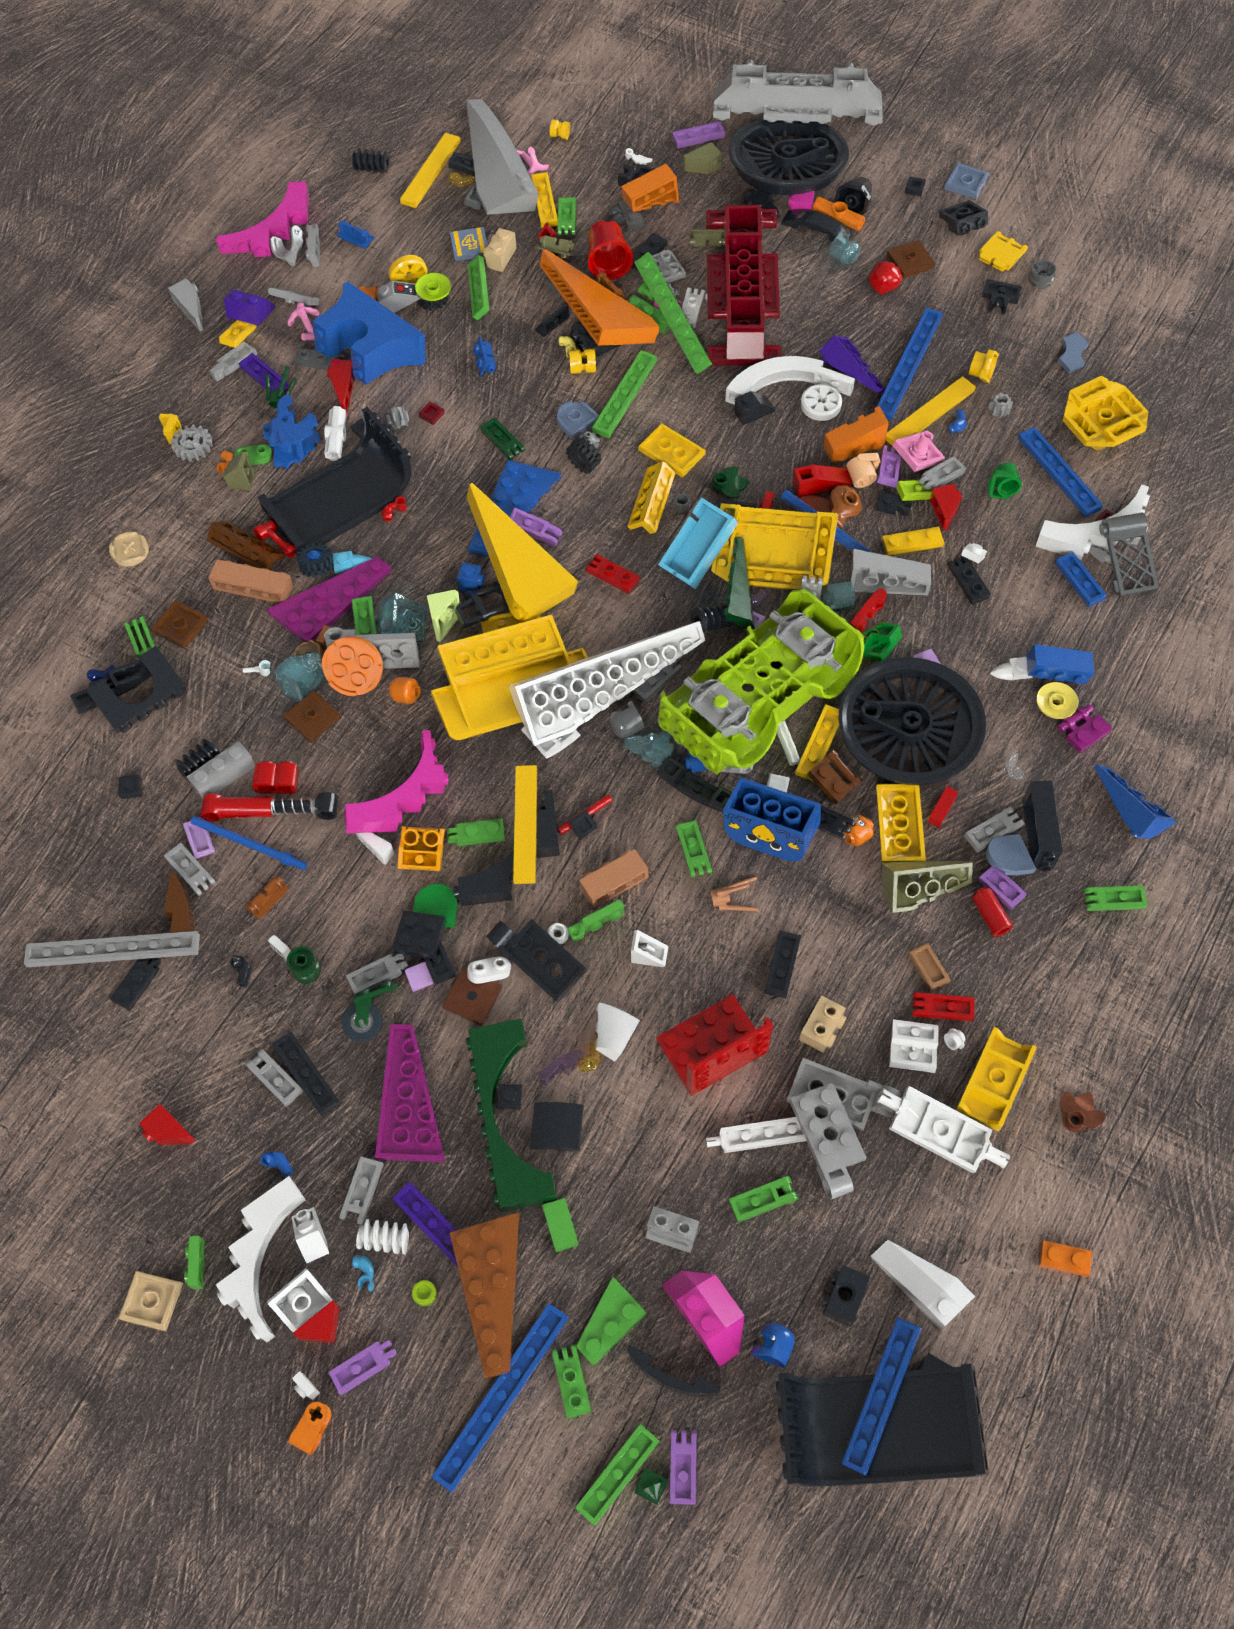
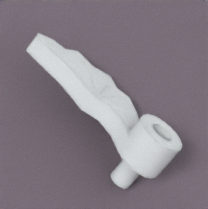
M631 148L626 149V158L628 160L632 158L635 164L647 165V163H651L653 160L642 155H635Z

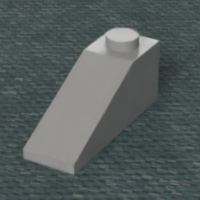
M185 278L168 289L173 302L201 332L203 325L198 297L199 290L194 283L191 284Z

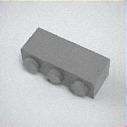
M238 741L188 775L187 778L193 789L203 800L204 795L217 794L255 767V763L249 752Z

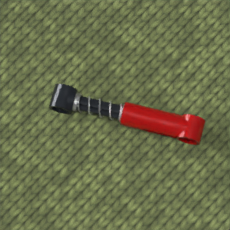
M321 792L316 798H310V800H302V798L301 800H283L282 798L276 801L273 796L222 797L218 794H206L202 800L201 818H204L206 821L215 822L220 821L222 818L274 817L275 814L279 815L280 813H285L286 815L289 813H295L296 815L305 813L307 815L311 812V814H316L320 819L332 820L337 817L338 796L331 792Z

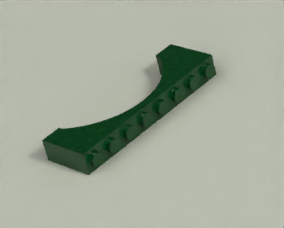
M522 1018L468 1029L470 1037L466 1038L467 1049L473 1053V1058L469 1059L471 1071L476 1072L477 1080H474L473 1084L475 1094L480 1093L481 1102H477L479 1116L484 1115L485 1124H481L483 1138H488L489 1146L485 1147L487 1161L492 1160L493 1166L492 1169H489L491 1183H496L497 1191L493 1192L495 1206H500L502 1212L557 1201L552 1172L544 1173L515 1155L500 1136L495 1123L494 1099L500 1078L512 1058L521 1048L527 1047Z

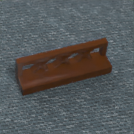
M226 520L213 522L210 525L207 537L208 542L253 567L266 568L271 571L275 560L284 559L285 553Z

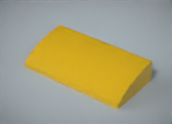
M876 785L882 863L926 861L919 785Z

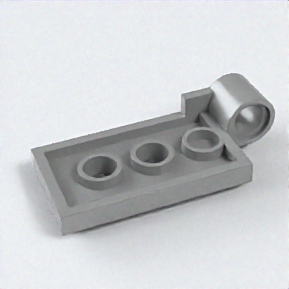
M338 627L330 628L324 633L327 648L332 642L345 636H357L369 641L381 652L383 669L420 668L415 633L355 635V629L342 630Z
M803 1058L789 1092L787 1102L792 1097L811 1091L810 1085L812 1083H819L821 1086L833 1083L836 1091L844 1094L845 1099L841 1102L852 1127L863 1131L870 1111L887 1117L895 1115L894 1110L877 1102V1098L880 1097L879 1093L883 1088L900 1098L902 1094L890 1086L881 1085L870 1080L867 1083ZM818 1107L814 1109L815 1113L826 1117V1111L823 1108Z
M830 1083L790 1098L789 1102L816 1161V1170L827 1197L832 1200L853 1192V1183L846 1168L865 1161L867 1158L834 1084ZM818 1107L823 1108L826 1111V1118L820 1119L816 1117L814 1109ZM824 1130H833L836 1134V1139H826Z

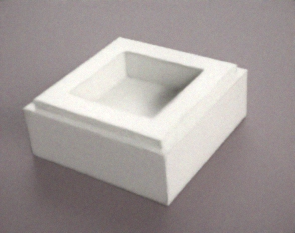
M273 935L268 942L272 949L286 960L290 952L289 947Z

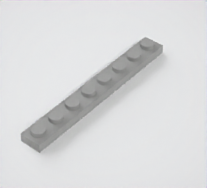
M198 931L32 943L26 946L24 965L26 967L198 955L200 934Z

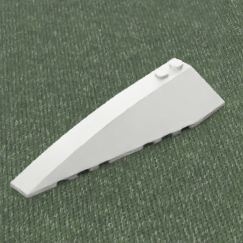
M700 621L509 685L515 707L532 744L535 746L573 732L578 726L592 719L594 715L608 708L610 704L630 693L651 676L659 673L662 668L672 664L683 654L685 655L703 643L705 637Z

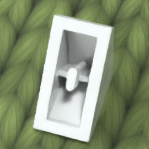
M635 930L631 947V963L665 967L668 946L639 930Z

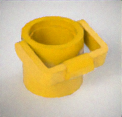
M990 349L987 354L976 351L969 375L979 377L984 383L989 384L999 354Z

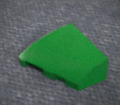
M882 621L875 625L873 629L863 632L862 635L865 636L863 640V656L878 662L884 661L902 638L900 625Z

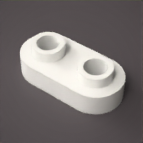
M501 956L474 961L468 966L467 977L471 982L477 984L504 979L510 974L511 963L507 958Z

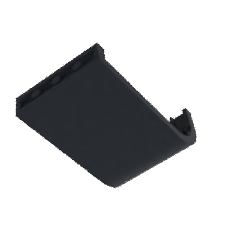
M368 407L361 410L364 421L363 436L358 445L349 454L270 499L265 494L258 496L262 510L274 522L276 528L286 541L294 546L296 553L300 552L302 547L305 549L306 545L312 546V543H315V546L318 543L324 545L380 513L387 504L394 502L397 497L404 493L410 482L411 465L409 459L411 455L409 451L401 447L398 438L390 434L387 425L382 424L378 415L375 412L372 413Z
M971 1363L961 1364L960 1367L905 1372L867 1475H863L841 1464L875 1374L835 1378H804L790 1373L778 1374L779 1381H776L777 1396L781 1399V1408H778V1419L780 1424H783V1435L780 1436V1445L782 1451L785 1452L786 1463H783L782 1470L784 1479H787V1484L829 1487L989 1476L975 1366Z

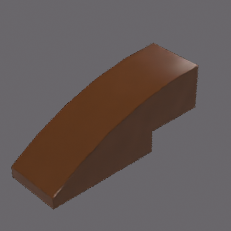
M170 873L164 911L169 920L172 921L170 933L194 931V920L190 900L177 875Z

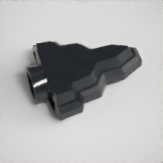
M750 189L746 193L741 205H761V209H777V219L780 217L778 208L773 204L774 200L771 198V193L759 189L756 191Z

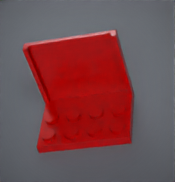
M732 994L657 1036L656 1041L690 1096H693L768 1053L773 1024L769 1018L764 1019L763 1026L755 1029Z

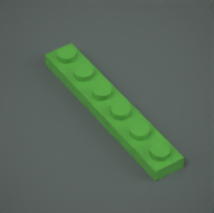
M642 350L639 352L593 425L592 433L610 438L656 364V355Z

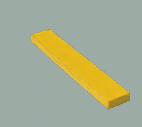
M448 133L443 135L400 198L401 204L413 208L418 206L460 144L459 136Z
M962 376L887 432L885 440L893 446L895 440L920 433L972 394L976 386Z
M537 765L516 766L514 884L536 883Z

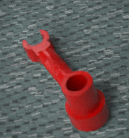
M272 520L253 528L254 534L258 539L263 541L270 537L282 548L289 559L296 556V553L293 552L295 550L294 546L283 540L275 532L277 528Z

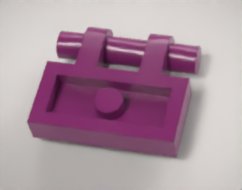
M1090 704L1080 707L1074 715L1064 718L1062 723L1057 726L1060 732L1066 729L1070 732L1066 740L1079 753H1082L1111 733L1113 729L1099 714L1093 718L1089 715L1094 711L1093 706ZM1081 720L1084 724L1077 727L1075 723Z

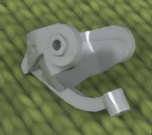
M297 225L291 227L292 245L290 250L285 249L280 238L276 236L270 238L273 254L277 258L287 261L291 266L296 265V260L303 249L302 237H304V232Z

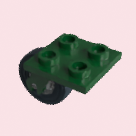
M391 981L378 985L379 990L371 992V989H366L357 993L358 997L353 998L354 1003L346 1008L341 1020L342 1029L350 1039L357 1042H366L378 1035L382 1028V1015L379 1009L372 1004L373 998L398 990L399 986L397 983L392 984Z

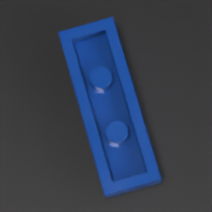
M1074 552L1056 559L1055 565L1088 607L1105 600L1106 593Z

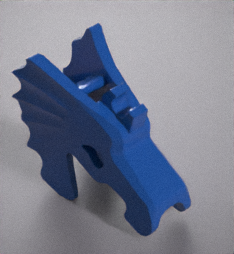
M284 395L278 401L276 417L271 419L268 424L263 425L264 439L269 440L270 447H274L273 463L275 468L282 466L288 469L292 463H301V460L307 457L310 451L316 450L314 444L321 441L318 432L312 429L318 426L315 415L308 413L298 424L294 423V410L287 408L288 405L293 403L290 395Z

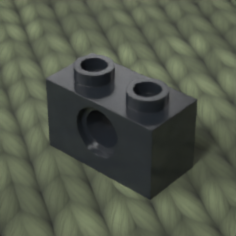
M842 1265L840 1271L835 1270L830 1284L834 1285L831 1294L826 1293L822 1303V1307L826 1308L824 1316L851 1327L856 1318L870 1276ZM841 1289L847 1290L851 1295V1299L848 1301L842 1300L838 1295V1291Z

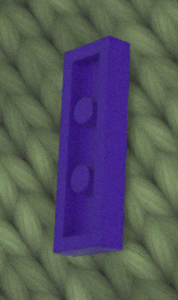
M253 353L239 362L240 368L266 389V375L268 374L270 392L274 389H279L282 377ZM285 381L283 390L288 387L287 381Z

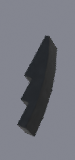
M140 660L107 671V677L90 682L89 688L104 679L114 694L119 697L151 676ZM87 689L70 695L78 714L97 707L88 696Z

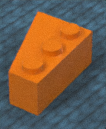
M667 164L621 186L623 200L633 212L650 209L652 205L660 204V206H664L666 202H679L677 177Z
M880 406L874 408L875 412L864 417V415L858 417V421L850 425L845 423L825 434L823 446L832 463L883 448L889 422Z

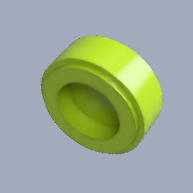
M428 1280L417 1282L412 1289L414 1301L420 1306L431 1305L437 1297V1290L434 1284Z

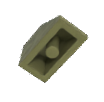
M710 142L683 155V170L710 174L722 168L723 153Z
M242 451L230 460L227 469H224L223 478L226 480L228 488L251 490L255 474L248 454L245 451Z

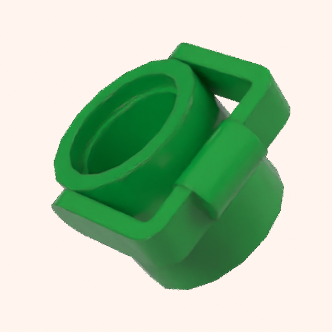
M1002 463L993 470L992 477L989 478L987 486L990 498L1009 499L1010 496L1017 494L1021 490L1022 481L1015 464Z

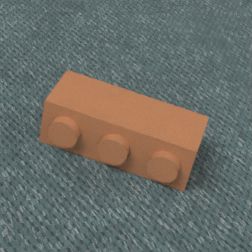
M635 849L630 852L626 851L618 859L601 865L600 869L584 874L579 880L580 889L594 909L647 879L648 868Z

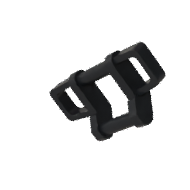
M499 581L475 591L468 590L464 592L466 601L457 605L455 614L464 628L510 611L507 602L504 605L486 610L479 598L497 592L502 595L506 602ZM472 605L478 616L466 619L462 610Z

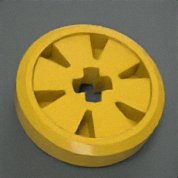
M406 255L392 263L388 275L390 281L416 284L420 277L428 274V269L422 258L416 255Z

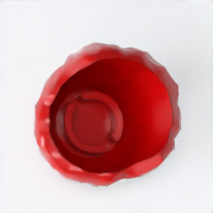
M882 261L874 265L868 276V282L875 291L883 295L891 290H895L900 285L902 274L895 263Z

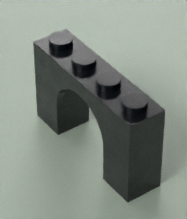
M156 646L139 656L141 664L154 680V690L145 701L137 704L121 701L104 679L86 690L88 696L117 734L129 731L133 727L132 724L138 720L139 722L144 721L150 716V712L155 709L158 711L167 705V701L172 698H179L184 694V690H186L183 681Z

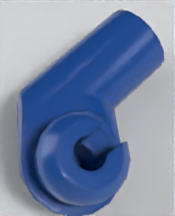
M958 410L955 413L956 420L949 425V430L952 434L961 432L967 426L963 410Z
M269 1151L260 1156V1163L263 1166L278 1168L283 1177L293 1173V1169L283 1153Z

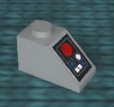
M391 281L377 289L378 302L393 313L420 299L415 290V283Z

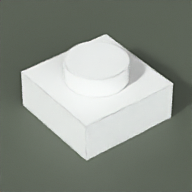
M969 543L964 548L961 556L980 563L985 558L987 551L978 544Z
M299 1371L292 1378L297 1384L294 1389L303 1399L307 1396L314 1400L320 1394L318 1389L302 1372Z

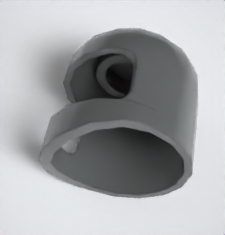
M632 701L626 704V710L622 712L614 711L609 716V725L612 732L622 739L645 729L642 718Z

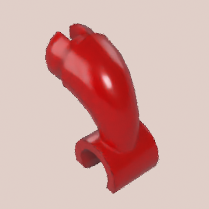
M403 496L397 497L394 502L387 504L383 508L382 517L384 521L389 522L393 519L392 514L396 508L401 512L407 510L406 500Z

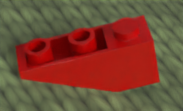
M809 465L794 469L792 484L799 498L831 491L836 486H852L853 482L846 468Z

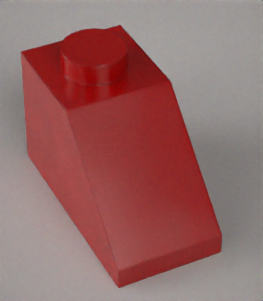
M955 484L932 489L930 503L942 530H947L962 501L961 492L957 491Z
M161 1104L139 1123L144 1129L141 1132L142 1135L150 1143L155 1140L159 1145L193 1144L196 1141Z

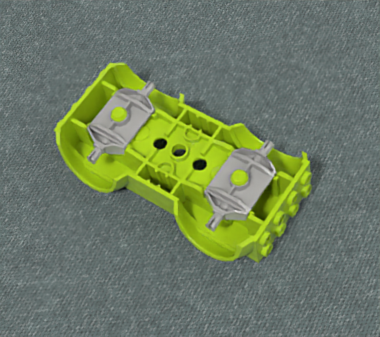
M805 588L790 592L783 604L776 611L774 610L769 618L753 630L751 626L747 627V637L718 660L706 659L703 661L691 678L687 677L683 685L672 694L666 696L664 690L660 693L658 724L661 729L670 733L678 744H682L687 748L693 757H697L706 769L713 771L716 775L726 767L745 769L757 763L771 747L780 723L814 696L831 699L841 694L855 678L864 653L863 640L865 636ZM779 661L782 667L774 669L771 667V662ZM759 672H760V673H763V672H764V673H766L768 676H767V677H760L757 673H759ZM744 684H751L754 690L746 692L742 689V686Z

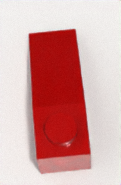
M332 359L331 366L327 368V376L331 380L340 407L346 410L347 415L355 382L352 360Z

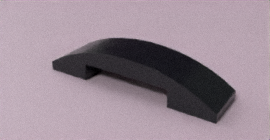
M789 210L781 222L782 225L798 229L801 225L828 234L829 241L844 246L852 235V231L841 222L812 210Z
M669 756L657 770V774L679 792L704 806L723 812L732 794V791L723 786L717 788L688 772L685 765Z
M630 1345L627 1348V1354L634 1364L657 1384L688 1396H718L721 1387L697 1377L694 1386L649 1366L652 1355Z

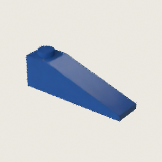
M1098 764L1094 767L1123 821L1131 829L1130 833L1139 839H1151L1175 824L1176 820L1156 803L1153 805L1144 800L1145 795L1131 787L1128 788L1129 783L1109 767Z

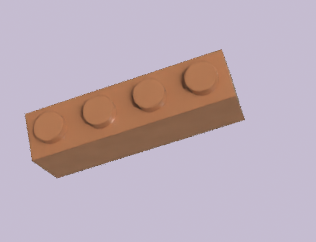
M217 559L209 575V581L215 590L275 603L287 600L294 587L290 575L285 572H274L266 568L251 567L248 564L233 563L229 560Z

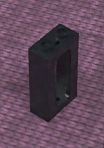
M1031 781L1022 800L1029 853L1036 870L1046 872L1054 869L1063 852L1053 782Z

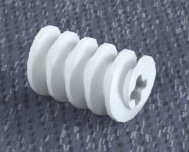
M366 1219L364 1225H361L358 1230L357 1249H361L364 1245L368 1251L374 1247V1250L379 1252L383 1247L385 1253L393 1249L395 1254H398L402 1249L405 1255L408 1249L409 1231L406 1223L403 1224L401 1230H398L397 1222H394L390 1229L388 1221H385L381 1228L379 1220H376L374 1225L370 1226L369 1219Z

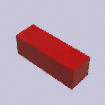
M948 786L945 788L929 817V824L938 828L941 827L958 796V791Z

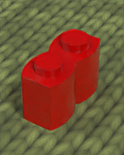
M271 761L256 763L252 784L255 793H297L298 766L291 761L277 764Z

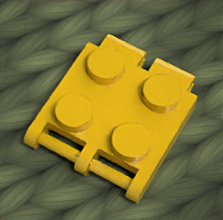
M997 231L980 249V258L978 260L988 265L993 262L994 265L992 267L1001 272H1004V270L1009 271L1027 251L1028 246H1023L1015 242V239H1009L1001 235L1000 231Z

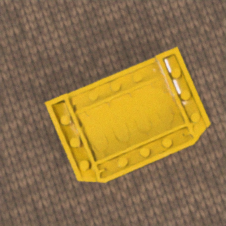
M721 503L720 509L734 517L738 524L712 563L711 571L727 582L729 581L731 562H734L735 537H740L744 539L750 586L799 590L802 586L803 575L807 576L808 580H811V576L815 577V581H818L819 577L823 578L822 586L828 584L838 519L837 513L796 512L741 507L740 505Z

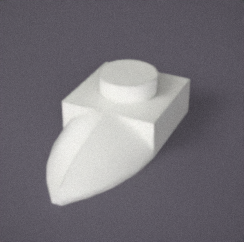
M1026 657L1011 658L1007 663L995 667L990 672L992 676L1004 680L1033 678V676H1028Z

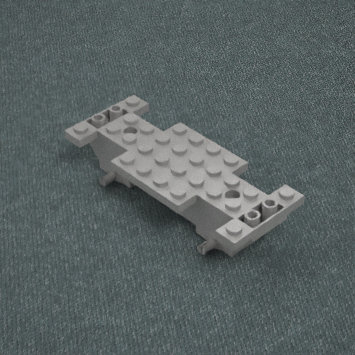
M747 60L746 64L743 65L733 64V71L715 88L713 118L718 120L730 119V112L736 114L750 112L754 115L764 113L763 120L769 122L784 120V122L788 123L793 121H801L802 123L817 121L818 123L825 124L831 122L832 115L835 117H843L845 115L853 118L865 116V123L869 125L882 124L883 106L881 90L868 78L867 68H855L853 63L850 65V62L844 68L834 67L833 74L766 72L767 65H755L753 60L751 62Z

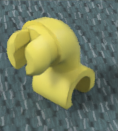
M569 336L559 337V345L566 347V357L568 358L569 350L576 349L575 342Z

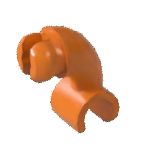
M223 451L221 453L222 460L226 463L222 462L217 465L219 474L223 473L224 469H227L229 461L234 458L231 452Z

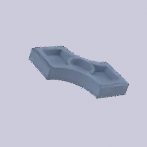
M1078 331L1062 340L1065 353L1059 357L1058 363L1068 374L1084 367L1085 364L1081 353L1088 347L1089 343Z

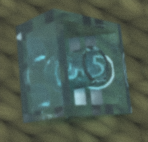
M394 592L381 601L378 634L415 633L416 642L425 641L427 607Z
M316 652L288 657L283 663L278 665L274 672L283 694L298 703L315 690L325 678L320 655Z

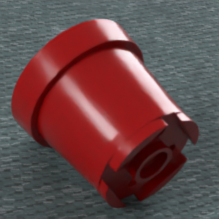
M601 220L593 224L589 229L588 235L589 270L595 277L599 273H605L610 280L624 276L633 265V253L629 244L624 239L621 227L611 220L610 222Z

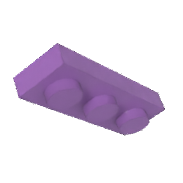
M717 121L672 132V138L677 149L725 138V130L721 122Z

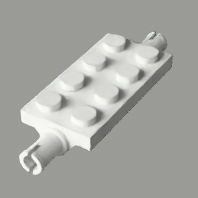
M910 1086L906 1088L902 1098L884 1088L879 1093L880 1097L877 1098V1102L895 1111L894 1118L889 1127L895 1133L971 1173H975L981 1160L985 1159L999 1165L1001 1168H1005L1009 1161L1006 1159L1009 1160L1010 1155L998 1150L990 1143L989 1138L992 1129Z

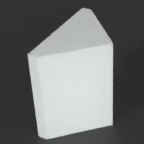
M305 1268L270 1298L267 1303L289 1329L294 1332L329 1304L332 1298Z

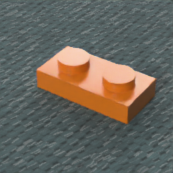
M1043 1240L1041 1242L1039 1266L1088 1277L1090 1275L1092 1251Z

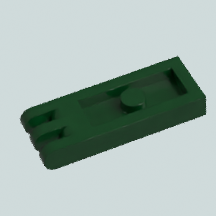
M495 417L480 426L481 432L508 460H512L513 455L515 457L518 456L519 451L521 453L525 451L524 446Z

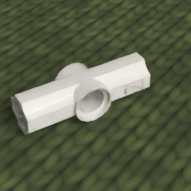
M333 406L330 409L328 425H325L326 444L324 454L331 461H337L341 458L343 442L346 441V410L340 406Z

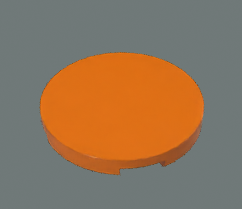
M345 636L335 640L328 646L322 657V669L329 682L328 684L334 690L347 696H357L368 693L377 686L383 674V661L377 648L369 641L357 636Z

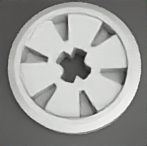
M825 384L813 385L802 394L801 409L811 419L818 421L830 420L837 416L841 410V394L832 386Z

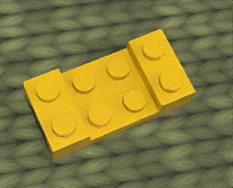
M994 1027L956 1111L999 1132L1037 1047L1034 1045H1021L1004 1037L998 1028Z

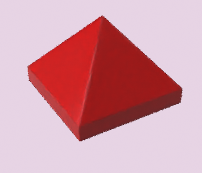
M545 223L537 238L540 240L541 236L544 237L545 235L555 237L557 233L548 223Z

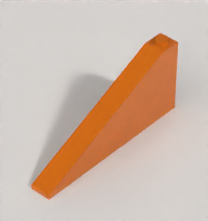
M543 249L540 267L598 346L655 343L659 333V326L651 316L550 251Z

